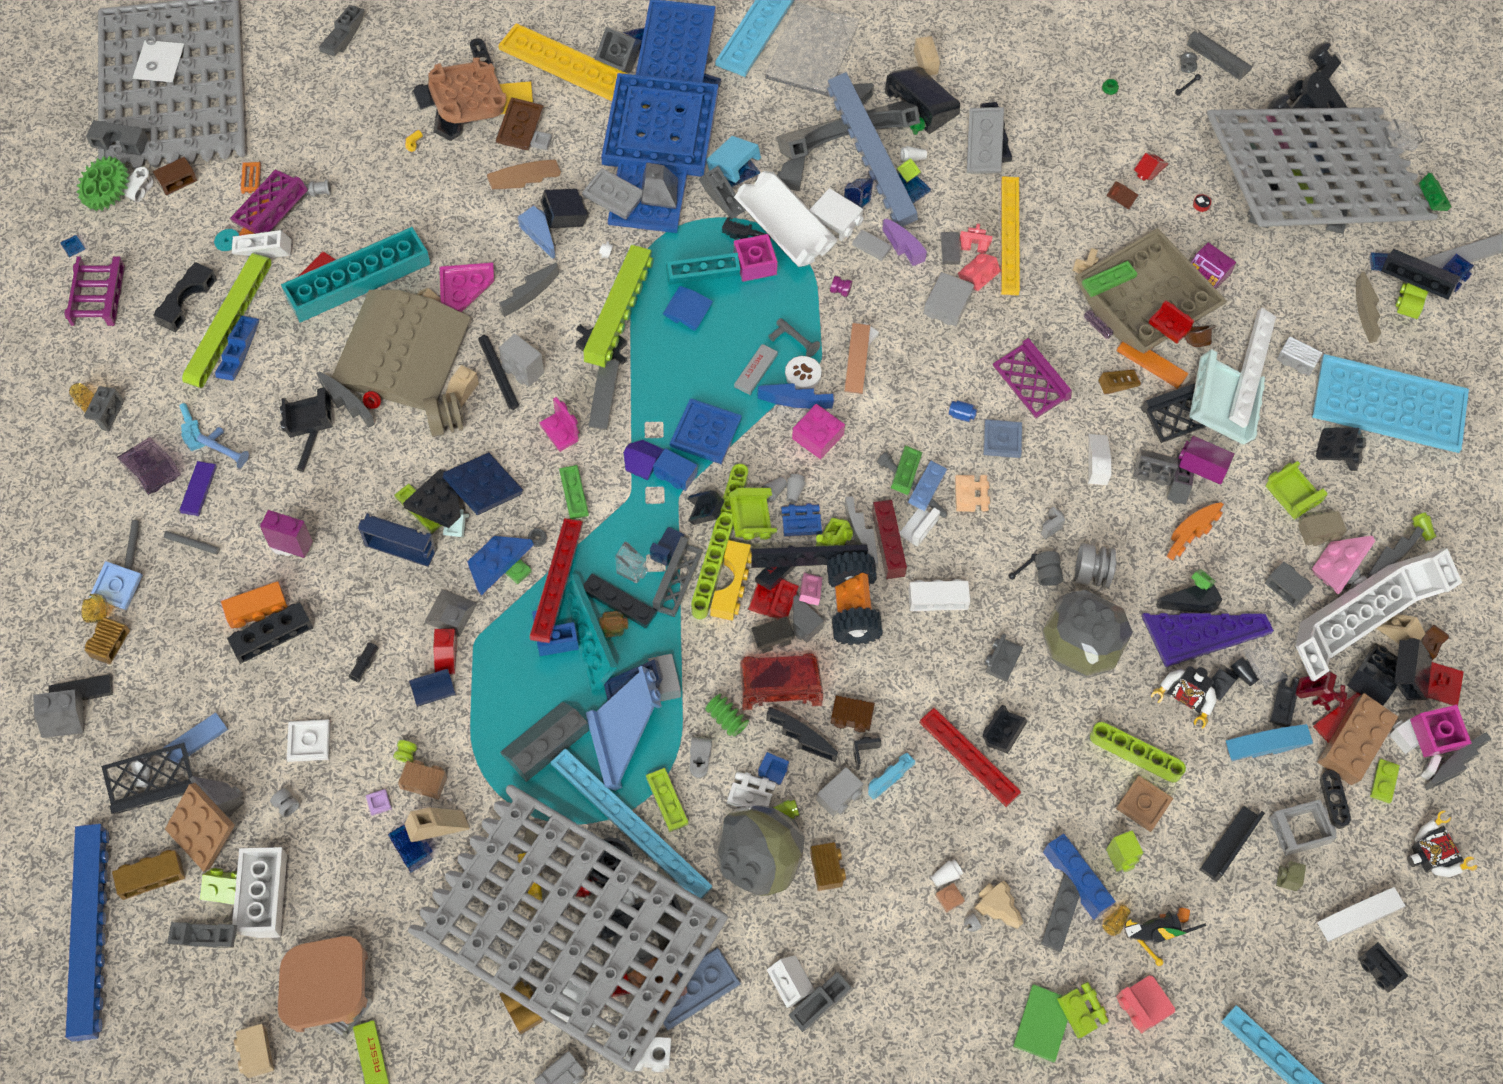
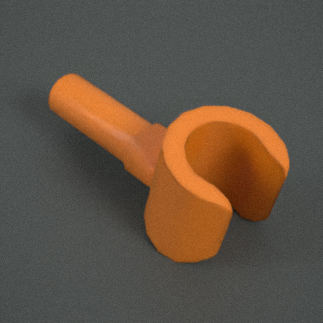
M1179 908L1178 919L1180 922L1186 923L1189 920L1190 910ZM1159 914L1160 918H1164L1165 915H1166V914Z

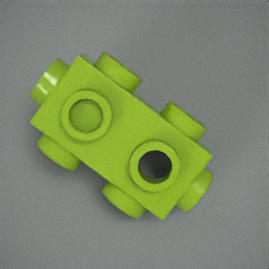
M831 518L823 534L817 535L816 546L845 545L846 541H850L853 537L850 523L845 519Z

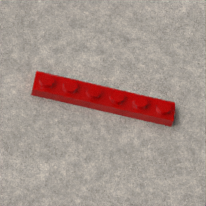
M935 708L920 720L919 723L1005 807L1009 806L1021 794V791Z

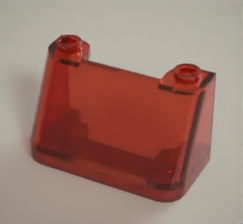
M806 653L802 656L766 658L747 656L740 661L742 710H752V706L758 703V706H763V702L802 700V704L810 701L812 707L822 706L823 686L819 659L814 654Z

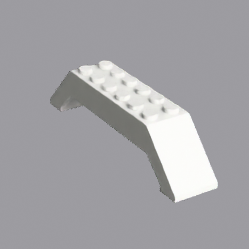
M1443 548L1388 565L1300 622L1296 648L1311 681H1315L1329 672L1328 664L1330 658L1416 601L1443 592H1449L1461 584V578L1448 549Z

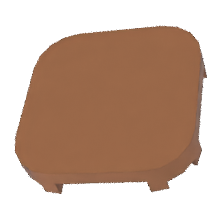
M473 58L472 63L442 67L441 63H438L428 73V88L438 113L444 120L451 123H464L499 116L504 111L506 95L500 88L492 63L482 62L480 58Z
M341 936L300 944L285 954L281 961L279 972L278 1014L287 1027L296 1032H305V1028L344 1021L346 1024L354 1022L353 1018L361 1012L363 1007L366 1008L368 999L365 997V960L368 959V954L357 939L350 936Z

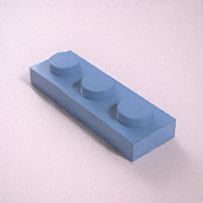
M930 461L908 503L925 511L947 469Z

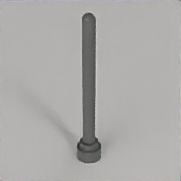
M887 451L878 458L877 463L882 468H889L894 474L896 473L898 466L893 463L892 456ZM913 481L911 489L914 491L917 484ZM931 498L928 505L932 509L936 508L939 510L942 518L947 517V511Z

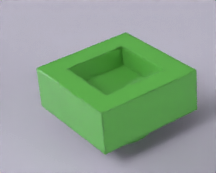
M519 559L505 574L516 584H519L532 571L531 568Z
M1202 569L1196 571L1191 577L1195 580L1194 583L1201 589L1205 588L1207 590L1216 582Z

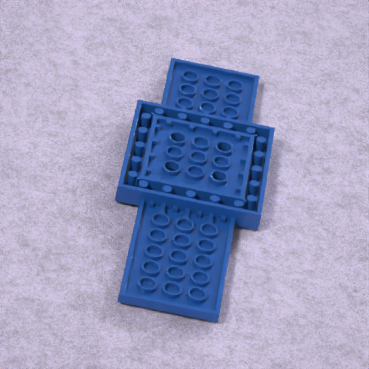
M650 0L636 75L617 74L601 160L602 165L618 167L616 176L641 190L646 163L664 165L678 178L676 209L641 204L640 201L626 220L609 211L608 225L671 233L678 232L687 175L701 177L705 174L706 159L708 158L715 117L718 84L703 83L716 6L666 0ZM645 104L650 105L647 109L642 108ZM679 108L684 109V111L681 113L676 112V110ZM640 132L645 133L643 137L637 136ZM674 136L679 137L677 141L671 140Z

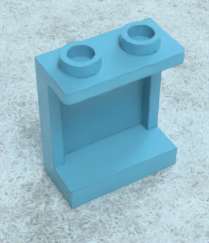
M731 136L706 161L709 171L719 166L726 179L736 183L740 179L738 170L751 158L759 160L761 155L757 144Z

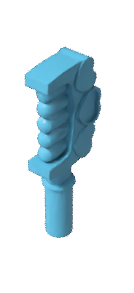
M186 403L180 404L179 407L185 424L181 425V436L184 443L187 444L190 451L206 446L197 441V437L201 434L198 428V421L192 420L193 417Z

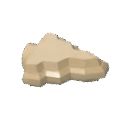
M1005 880L995 887L989 883L979 893L978 896L981 898V901L974 909L981 915L987 914L992 919H1001L1006 925L1016 929L1023 924L1021 914L1014 906V898L1010 894L1011 888Z

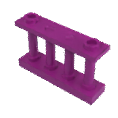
M77 256L76 263L73 264L74 274L68 306L64 311L65 319L69 321L71 326H75L76 317H102L107 326H115L125 269L120 256H113L112 263L109 265H85L81 256ZM84 272H110L107 280H83ZM82 287H107V293L104 295H80ZM79 302L105 303L102 310H78Z

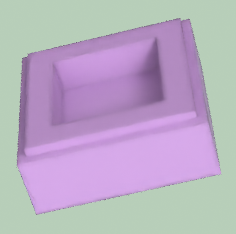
M386 789L366 795L372 816L392 809Z

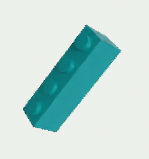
M738 253L670 261L666 264L668 285L737 276L740 272Z

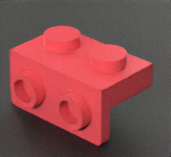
M981 253L958 272L960 279L972 282L974 290L979 291L999 274L1001 270L996 257Z

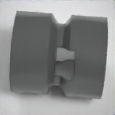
M1046 551L1035 556L1038 583L1040 585L1054 586L1063 582V572L1060 568L1061 559L1058 552Z

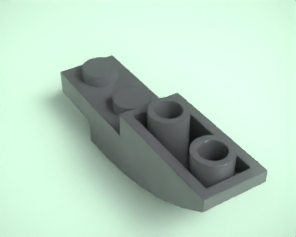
M349 5L334 22L335 28L321 43L319 51L331 56H336L338 52L343 53L358 30L365 10Z

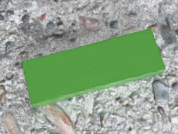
M1126 261L1083 280L1082 286L1090 297H1093L1136 278L1138 273L1129 261Z
M905 445L891 485L892 489L906 495L909 494L923 452Z
M578 465L559 468L570 519L589 516Z

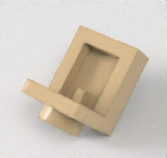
M1091 248L1087 261L1076 259L1072 271L1080 274L1097 264L1099 260L1096 257L1098 250Z

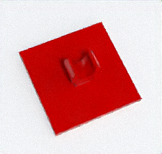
M1432 662L1428 698L1458 706L1464 671Z

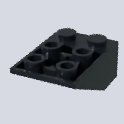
M1375 642L1347 686L1360 695L1366 694L1384 706L1397 688L1394 682L1398 656Z

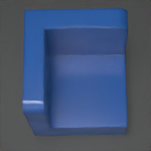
M767 752L758 769V776L769 778V781L781 785L789 768V761Z

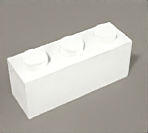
M955 579L952 581L934 580L932 582L916 580L910 582L908 589L910 611L968 610L970 594L968 581Z

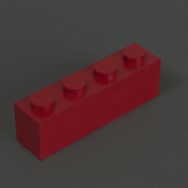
M893 501L873 502L872 516L886 579L905 577L907 565Z

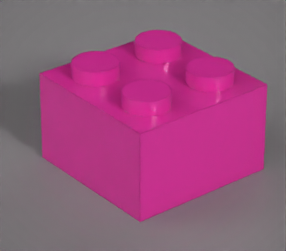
M768 234L734 241V253H738L742 282L777 275V259Z
M815 404L793 427L792 439L821 460L844 436L845 424Z
M1457 705L1420 713L1410 719L1424 758L1459 750L1472 744Z

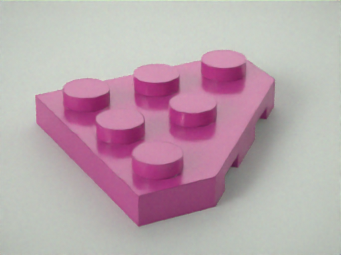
M493 262L439 267L441 303L459 312L465 310L495 281Z

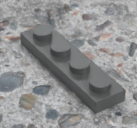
M1065 873L1041 945L1061 952L1080 897L1076 886Z

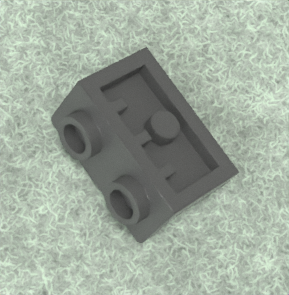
M99 386L84 417L95 420L102 430L109 432L124 400L116 389Z
M1002 634L1000 639L996 638L992 647L995 651L993 655H988L984 665L987 666L985 673L1007 682L1023 647L1006 640V634Z

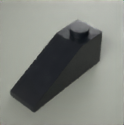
M1215 584L1207 590L1195 585L1160 597L1156 607L1158 609L1194 613L1206 611L1212 613L1219 608L1223 599Z

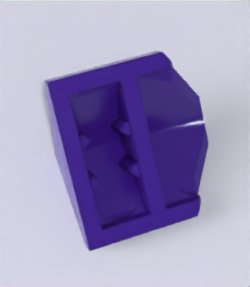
M644 440L629 443L623 452L625 471L648 481L654 471L653 465L664 449Z

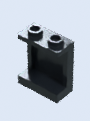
M324 387L317 389V396L291 403L286 398H281L280 413L282 421H280L282 431L286 432L290 438L333 427L331 397Z

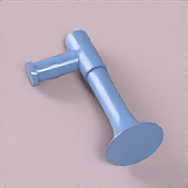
M217 427L208 437L199 434L197 437L198 442L234 459L238 469L242 468L248 460V451L238 453L215 441L216 438L224 433L222 428Z

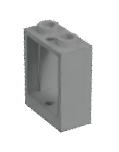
M1321 800L1275 811L1269 818L1285 856L1331 844L1337 838L1336 829L1330 823L1327 808L1322 805ZM1312 812L1323 838L1297 845L1287 818Z

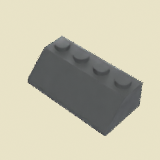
M562 702L500 753L527 782L564 749L569 748L589 731L588 723L575 708Z

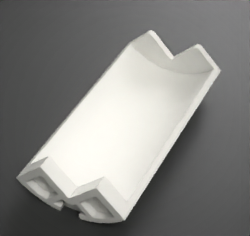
M763 171L759 174L755 184H743L734 197L798 267L815 262V257L819 254L821 256L825 255L838 241L774 172Z

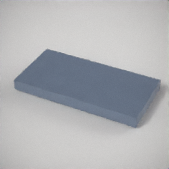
M719 948L704 956L686 985V995L681 996L676 1001L663 1022L667 1031L741 985ZM678 972L680 978L682 977L683 973Z

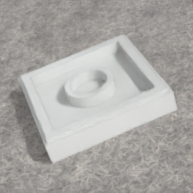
M329 719L291 721L288 723V762L329 760Z

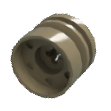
M454 392L450 393L451 402H447L445 394L442 395V404L438 403L435 396L423 399L432 437L444 435V426L447 425L451 433H454L453 424L456 423L459 431H463L464 418L460 401Z

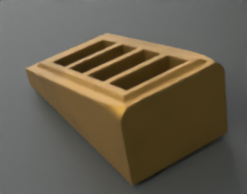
M1134 369L1103 372L1098 380L1104 394H1111L1141 385Z

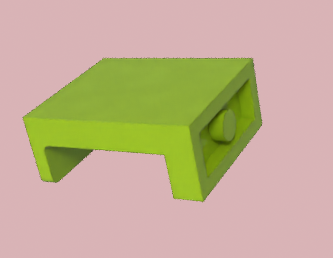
M1299 461L1293 464L1288 463L1279 473L1277 471L1272 473L1268 477V482L1265 486L1294 520L1321 504L1328 495L1324 488L1317 491L1298 469L1301 464Z
M737 488L729 493L736 538L751 540L755 537H760V540H767L777 533V528H771L767 498L772 496L771 488Z

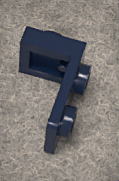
M668 527L659 543L653 542L651 545L650 559L668 566L681 536L684 537V534Z

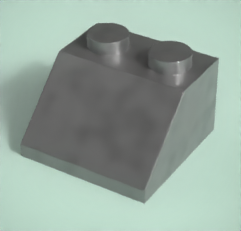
M67 690L33 695L34 716L42 738L84 733L82 693L77 690Z

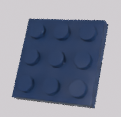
M489 452L445 471L443 474V478L477 516L523 493V489Z

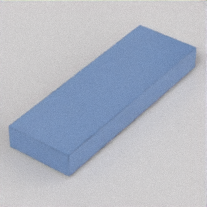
M214 713L163 748L185 743L188 756H190L228 729L217 713ZM181 748L173 750L170 755V759L177 763L183 757Z

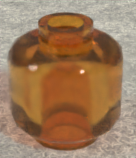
M620 611L604 612L602 617H599V625L605 637H620L624 634V629H628L627 617L624 618Z

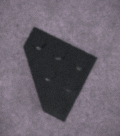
M439 469L403 505L404 509L446 528H450L461 517L458 494L443 478L445 471Z

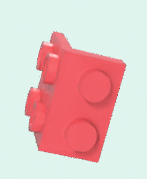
M1151 975L1130 988L1126 987L1116 996L1119 1005L1127 1012L1132 1024L1141 1034L1175 1012V1007Z

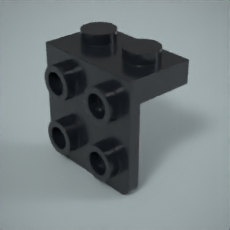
M1324 428L1321 432L1315 456L1317 460H1345L1350 471H1358L1359 464L1362 463L1363 459L1362 451L1366 447V438L1363 437L1360 428Z

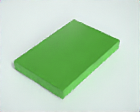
M1034 984L1032 985L1013 1047L1051 1062L1056 1061L1068 1022L1057 1000L1062 995Z

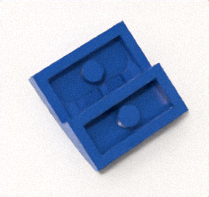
M679 286L662 314L678 324L680 321L695 331L713 301L693 290Z

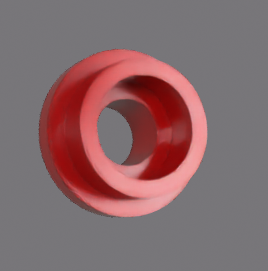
M368 391L363 396V404L368 409H376L381 404V397L375 391Z

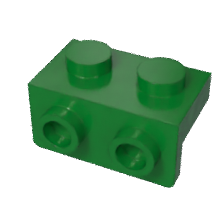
M1428 173L1418 183L1432 210L1448 211L1452 207L1433 173Z

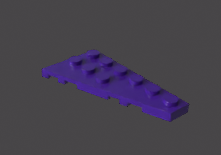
M1143 613L1141 616L1165 667L1272 634L1274 631L1266 614L1211 615V613H1180V615H1168V613H1160V615H1150V613Z

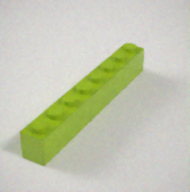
M635 245L630 246L583 350L584 362L605 368L607 361H611L612 350L614 347H617L619 342L618 336L623 333L625 320H629L630 309L636 304V295L640 294L642 290V281H646L647 270L653 265L654 258L651 257L650 249Z

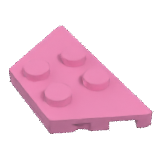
M1365 536L1330 542L1313 566V573L1319 579H1322L1327 586L1330 585L1336 594H1340L1374 544V537Z

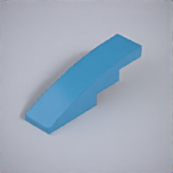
M1304 724L1245 735L1226 740L1231 760L1236 761L1250 756L1255 758L1270 753L1274 755L1311 745L1313 741L1308 725Z

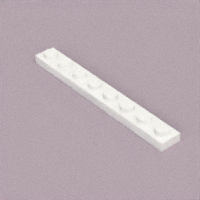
M1264 308L1257 311L1229 419L1242 428L1246 427L1249 423L1276 319L1275 315Z

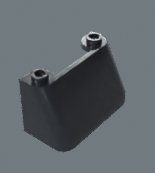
M916 66L893 71L887 75L885 94L889 98L901 96L908 103L916 105L920 113L919 117L923 118L926 124L924 130L928 134H931L959 115V100L947 92L923 68Z

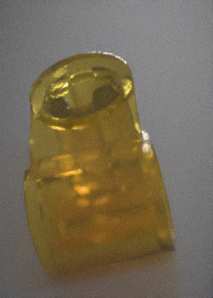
M81 383L73 384L69 388V394L73 398L74 403L85 413L95 393Z

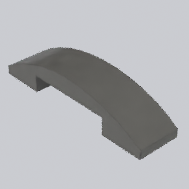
M171 922L167 944L233 948L238 925H204Z

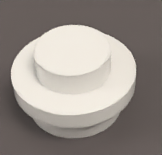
M608 241L606 244L602 243L599 251L602 254L601 258H608L613 245L609 244Z

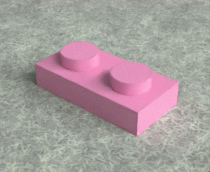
M803 573L799 601L807 604H819L822 577Z

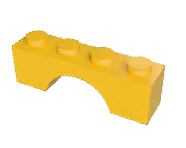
M728 540L724 554V565L732 571L734 580L727 588L715 591L710 608V616L733 621L734 616L739 615L741 604L738 603L739 597L743 598L745 587L742 586L743 580L747 581L749 575L747 565L748 563L751 564V545Z

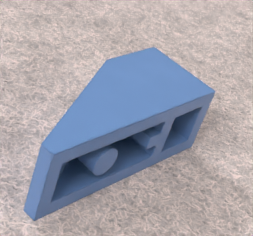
M532 206L518 216L519 227L553 259L555 258L554 245L545 213Z

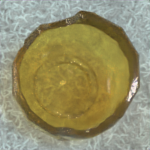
M89 594L92 597L84 599L82 602V619L86 623H98L103 620V617H107L109 602L102 594Z

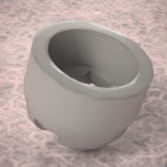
M974 913L965 918L964 926L969 923L971 925L967 928L968 931L975 932L982 928Z

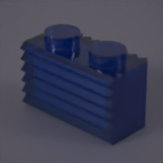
M404 824L388 833L391 842L410 873L432 860L430 854L433 851L428 842L423 843L421 840L411 842Z

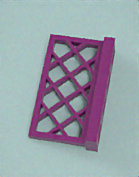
M275 169L229 219L255 234L270 232L308 189L301 178L297 176L293 178ZM277 176L280 177V181L273 182ZM280 186V190L273 191V188ZM269 189V193L262 195L263 191ZM269 198V202L262 204V200ZM257 202L256 206L250 207L252 203ZM257 211L256 215L250 216L251 212ZM246 214V218L238 219L241 215Z
M1029 338L1022 341L1021 346L993 363V367L1035 419L1061 402L1070 400L1072 397L1070 387ZM1022 352L1026 356L1025 361L1014 360L1015 355ZM1003 363L1011 364L1010 371L1002 370L999 366ZM1013 365H1024L1023 373L1013 372ZM1026 366L1035 367L1036 375L1025 373ZM1011 376L1022 377L1021 384L1012 383ZM1024 377L1034 378V386L1023 385ZM1037 379L1045 380L1047 388L1037 387ZM1022 389L1033 390L1032 397H1024L1021 394ZM1035 390L1046 392L1045 399L1034 398ZM1048 392L1056 393L1059 398L1055 401L1047 400ZM1033 402L1044 403L1043 408L1036 412L1032 407Z

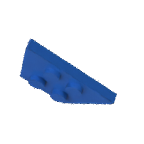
M493 536L467 561L480 595H483L534 546L531 539Z

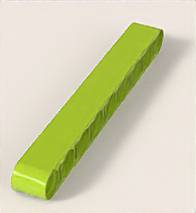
M255 253L249 256L184 370L182 376L183 383L198 388L204 387L228 344V336L240 317L245 314L244 311L249 307L253 299L252 297L255 296L261 285L260 283L263 282L269 270L267 269L271 267L270 258Z
M736 464L731 469L723 496L725 501L721 508V514L715 522L691 602V613L696 619H704L709 614L723 567L728 540H731L734 530L732 511L726 508L731 506L729 493L737 488H746L748 482V468L743 464ZM717 539H723L724 541H723V542H718V541H716V540H717ZM714 555L719 556V558L713 559L711 557ZM712 572L714 575L709 576L706 573ZM708 589L709 592L703 593L701 590ZM703 606L704 609L698 610L696 607Z

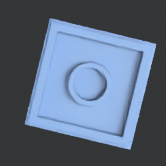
M105 561L89 597L127 610L143 575Z

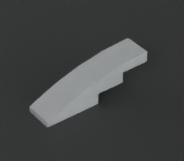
M853 496L845 497L844 506L847 520L853 530V538L857 545L867 544L868 554L874 557L877 571L878 557L873 529H865L863 512L855 513Z

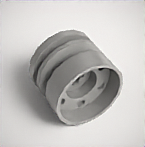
M1082 543L1077 555L1075 583L1088 585L1092 577H1094L1095 586L1099 587L1102 582L1104 588H1109L1116 571V549L1110 547L1106 554V547L1102 546L1099 553L1096 554L1095 545Z

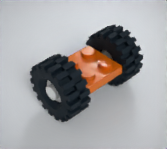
M847 552L844 555H837V558L832 557L827 562L828 583L831 587H835L838 613L832 617L834 640L838 643L841 642L843 645L846 643L848 645H861V643L869 644V641L874 642L876 639H880V636L883 635L881 615L879 611L871 610L869 591L870 584H874L877 580L874 557H871L870 554L865 555L863 552H860V554H857V552L849 554Z

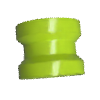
M399 740L397 743L398 749L394 752L393 758L405 763L406 761L413 762V753L416 752L417 745L406 740Z

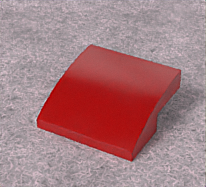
M782 579L770 591L757 583L748 610L786 621L793 604V597L796 595L799 586Z

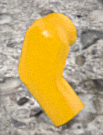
M416 130L405 139V147L410 152L416 150V141L423 137L419 130Z

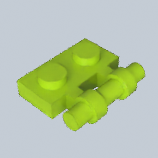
M1089 982L1081 985L1084 991L1082 995L1076 988L1057 999L1077 1038H1082L1098 1028L1094 1021L1096 1018L1099 1019L1101 1025L1109 1022L1106 1016L1107 1011L1104 1006L1100 1005L1096 997L1097 992L1094 988H1091ZM1089 1000L1094 1011H1089L1085 1001Z

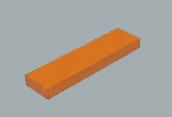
M1124 342L1117 348V352L1177 389L1188 377L1189 373L1151 350L1143 354Z

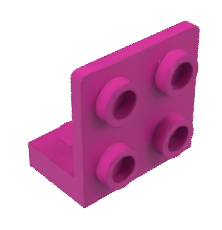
M555 397L553 398L555 414L539 422V424L558 451L561 452L579 441V430L577 428L578 421L573 414L570 415L566 404L563 401L560 402Z

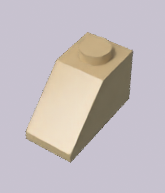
M460 365L450 379L445 394L447 402L452 401L450 393L454 392L462 407L479 384L477 373Z
M1397 614L1376 628L1398 644L1400 640H1407L1409 638L1421 640L1425 635L1418 618Z

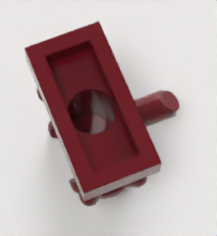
M1328 672L1315 681H1311L1310 676L1301 677L1295 695L1300 699L1318 696L1317 700L1312 702V705L1316 706L1319 704L1324 706L1326 711H1329L1331 708L1328 702L1333 700L1340 701V708L1343 709L1348 694L1345 692V685L1342 684L1340 692L1334 691L1337 675L1333 672Z

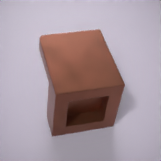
M1115 181L1106 196L1125 208L1130 209L1138 194Z

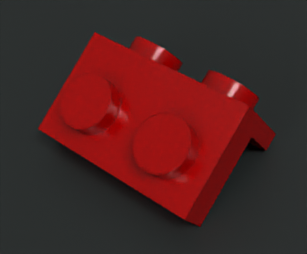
M1165 300L1161 308L1149 319L1148 323L1178 344L1191 331L1194 320L1189 315L1180 311L1174 304Z

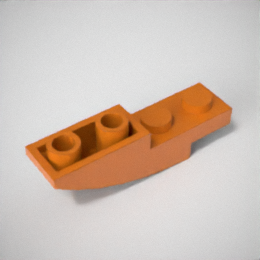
M1219 502L1209 505L1185 519L1176 528L1171 537V540L1175 543L1167 557L1172 561L1176 556L1181 557L1186 550L1185 545L1187 542L1191 544L1195 537L1201 538L1203 534L1207 535L1213 527L1211 523L1213 521L1217 522L1222 516L1223 512L1221 509L1224 504Z

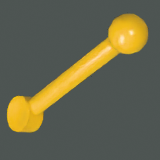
M1137 940L1155 960V964L1162 966L1164 963L1163 959L1158 958L1144 941Z

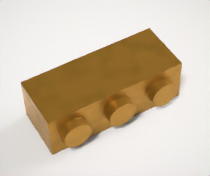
M166 850L158 856L152 858L145 857L140 859L138 863L132 865L125 864L112 871L117 895L122 900L185 879L180 856L175 850Z

